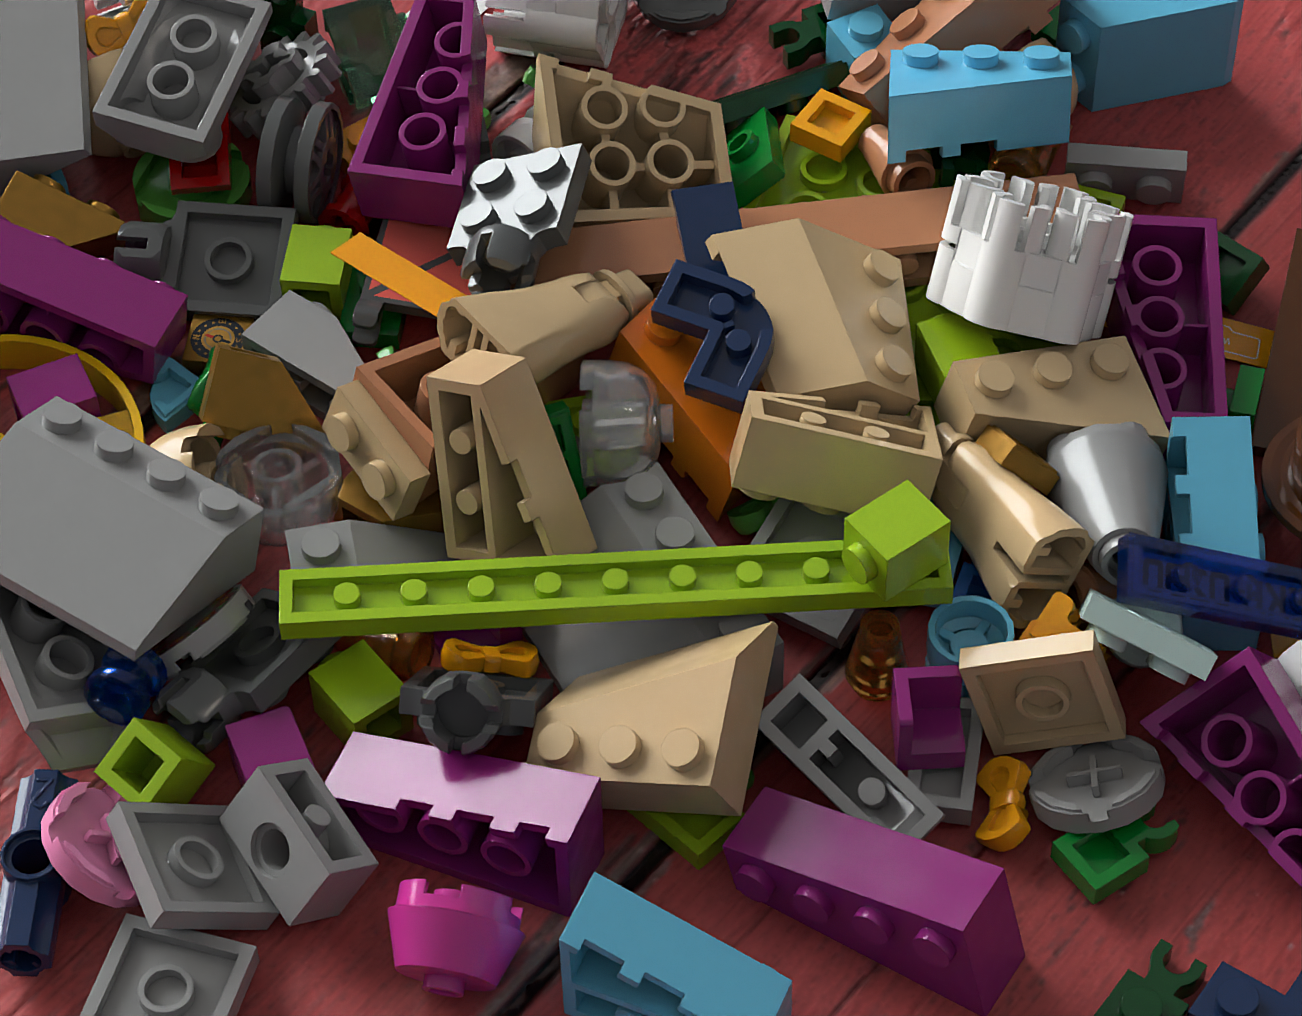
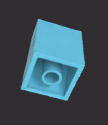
M1060 0L1056 47L1061 52H1071V64L1075 72L1079 91L1077 101L1091 112L1227 84L1232 78L1244 0Z

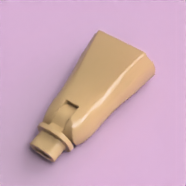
M602 269L593 275L590 272L573 274L521 289L451 298L450 301L442 302L439 307L437 331L441 350L451 361L471 349L526 357L537 385L569 362L611 343L618 337L619 332L654 297L650 288L631 270L626 269L615 274L610 270Z
M947 422L940 423L935 427L943 462L932 494L933 503L951 521L950 530L955 534L970 556L991 599L1006 609L1015 628H1026L1032 620L1038 619L1054 593L1062 592L1067 594L1090 553L1094 540L1088 536V531L1060 507L1037 492L1020 477L1001 466L989 455L985 448L976 444V441L971 436L957 433Z

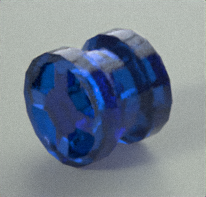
M109 647L101 660L102 667L94 670L83 687L84 697L88 705L100 717L114 724L128 726L134 717L140 719L144 717L150 707V698L158 695L168 679L167 668L163 660L152 649H149L133 661Z

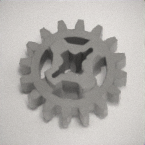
M303 31L293 42L288 36H285L281 41L267 45L262 49V54L255 61L251 60L229 107L230 120L245 138H249L254 134L260 140L267 114L274 101L281 95L300 99L305 113H307L316 102L324 101L327 95L332 94L335 88L330 82L342 75L341 70L338 68V65L342 63L341 59L320 33L310 37L306 31Z

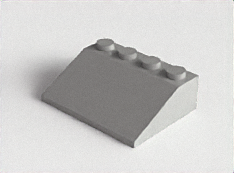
M0 0L1 197L16 170L32 178L35 174L46 176L92 155L84 0Z
M56 396L17 421L0 440V585L131 660L135 661L255 570L264 515L263 507L240 496L232 489L224 487L194 471L182 462L170 458L135 439L127 432L119 430L87 413L77 405Z
M658 461L600 485L580 501L598 547L591 553L717 547ZM765 614L527 626L522 627V631L528 643L535 645L538 649L540 662L551 679H554V683L561 693L579 676L770 621ZM778 633L765 697L783 689L784 641Z

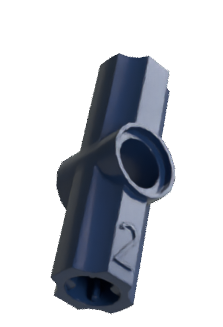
M35 769L32 775L21 778L11 835L4 842L0 851V863L4 873L0 891V968L10 972L13 976L37 977L39 972L52 968L62 907L69 900L72 892V887L68 885L51 865L41 839V820L49 805L61 791L79 782L77 779L63 775L59 770ZM44 869V870H42V871H40V872H38V873L29 874V873H31V872H33V871H35V870Z

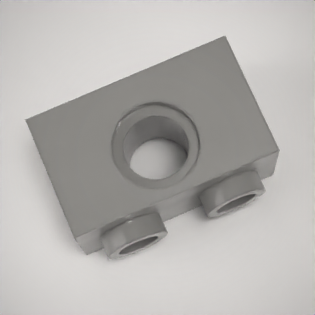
M308 758L258 766L219 818L239 853L244 857L288 926L338 916L379 865Z

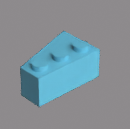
M922 43L905 46L903 50H891L887 164L906 162V151L940 147L939 154L944 158L960 156L961 144L993 140L996 151L1069 143L1072 93L1071 52H1060L1057 48L1046 45L1030 46L1024 49V52L999 51L996 47L985 44L970 45L965 47L963 51L939 50L933 45Z
M1250 416L1172 417L1165 458L1169 473L1162 520L1166 556L1261 576V572L1264 571L1265 541L1263 534L1258 533V491L1254 478ZM1178 609L1182 617L1183 635L1210 648L1212 651H1243L1248 646L1254 649L1257 648L1260 625Z
M595 871L559 938L564 1013L570 1016H791L792 1013L791 979Z

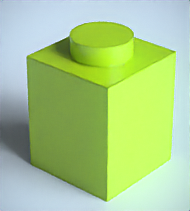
M292 224L279 280L282 295L291 290L310 302H319L325 305L340 322L353 267L330 252L353 237L352 229L336 228L329 225Z
M956 313L940 314L932 319L918 322L916 325L915 366L934 403L953 361L1000 354L986 327L970 322Z
M907 479L844 518L842 561L846 570L856 582L862 585L867 583L886 602L948 563L951 521Z
M364 639L344 651L328 655L321 661L318 667L308 672L314 711L344 745H346L353 731L397 739L414 728L412 715L399 714L400 689L403 682Z
M134 717L94 772L128 802L188 804L216 765L169 724Z

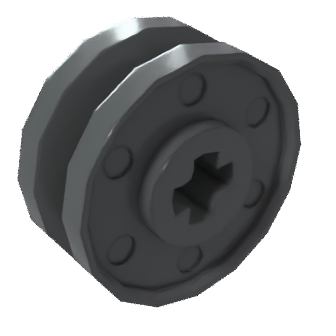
M281 95L274 101L266 117L257 156L255 185L258 206L292 208L294 204L300 223L311 226L319 225L318 217L329 203H333L339 182L344 139L343 119L339 106L332 102L318 101L311 107L306 117L303 103L297 97Z

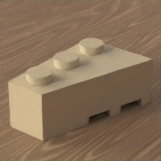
M1125 335L1079 342L1077 345L1065 344L953 361L933 405L940 423H949L957 433L968 434L976 441L988 424L990 426L996 425L1036 452L1044 460L1047 458V446L1053 438L1060 434L1072 433L1094 424L1136 422L1141 424L1147 430L1149 437L1159 445L1162 455L1168 446L1169 430Z
M471 349L427 375L447 557L460 560L587 554L598 548L526 357Z
M748 391L729 457L731 487L739 488L747 496L762 501H772L779 497L802 502L808 509L825 515H835L839 511L852 514L907 479L928 500L931 499L943 457L930 406L913 405L910 416L879 414L881 406L878 402L859 400L856 411L824 409L826 400L819 396Z

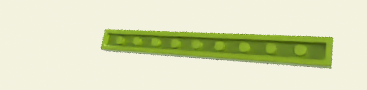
M843 540L279 570V629L281 640L952 604L954 585L948 552V563L884 602L867 583L864 585L859 584L846 570L841 556Z

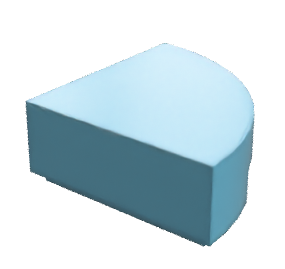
M168 357L150 389L152 414L157 424L165 433L173 431L194 414L188 409L186 404L195 382L199 378L171 357Z

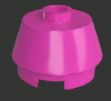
M427 879L401 881L396 904L387 909L395 970L404 976L422 981V989L424 991L441 996L460 998L464 996L465 990H495L526 937L520 930L524 908L512 907L513 898L472 885L462 884L461 890L435 889L434 894L427 893L429 886Z

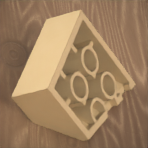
M538 54L536 58L532 125L534 153L544 148H560L582 143L592 160L572 228L675 217L671 196L672 190L732 182L720 103L652 84L646 89L612 79L613 74L591 68L588 73L560 65L558 58Z
M800 218L713 234L706 240L705 243L712 260L723 261L729 277L742 281L755 290L756 299L764 306L772 321L774 350L769 365L761 379L766 392L823 397L826 400L824 409L856 411L859 400L878 402L881 406L879 414L905 416L912 409L913 405H917L920 402L901 259L883 250L874 249Z
M774 621L579 676L537 713L526 763L601 777L602 809L741 816L778 625Z

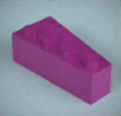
M414 0L347 170L362 216L449 228L454 227L473 166L480 162L487 38L476 0Z
M1132 214L1134 219L1118 277L1113 278L1116 284L1106 317L1111 337L1126 336L1169 433L1172 417L1228 416L1217 218ZM1167 448L1163 453L1164 460L1166 458Z
M0 215V334L30 335L62 342L98 359L117 376L154 384L159 371L168 357L172 355L186 332L188 295L175 290L165 282L152 281L123 269L109 259L96 258L67 246L53 236L40 235L13 224Z
M1248 646L1209 673L1206 681L1200 679L1142 719L1140 723L1154 738L1161 740L1178 758V762L1196 780L1201 781L1225 805L1224 809L1242 827L1247 828L1268 849V853L1302 887V698L1279 660Z
M353 731L324 782L369 848L567 917H571L590 878L604 855L601 777L479 754L463 756L461 751L457 750L447 754L435 746Z
M766 786L722 845L736 889L746 897L778 910L980 1016H987L1025 958L1005 870L1002 867Z

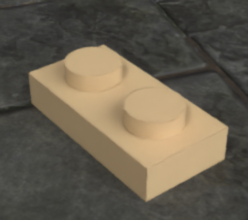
M359 380L337 387L322 425V429L326 432L331 446L345 457L362 480L366 492L370 497L379 502L392 521L414 513L431 473Z

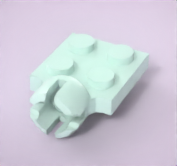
M1090 588L1078 611L1080 617L1089 622L1085 631L1094 629L1098 642L1109 647L1112 654L1119 661L1134 668H1152L1185 685L1190 674L1206 681L1218 658L1210 648L1183 635L1182 617L1177 608L1120 596L1112 599Z

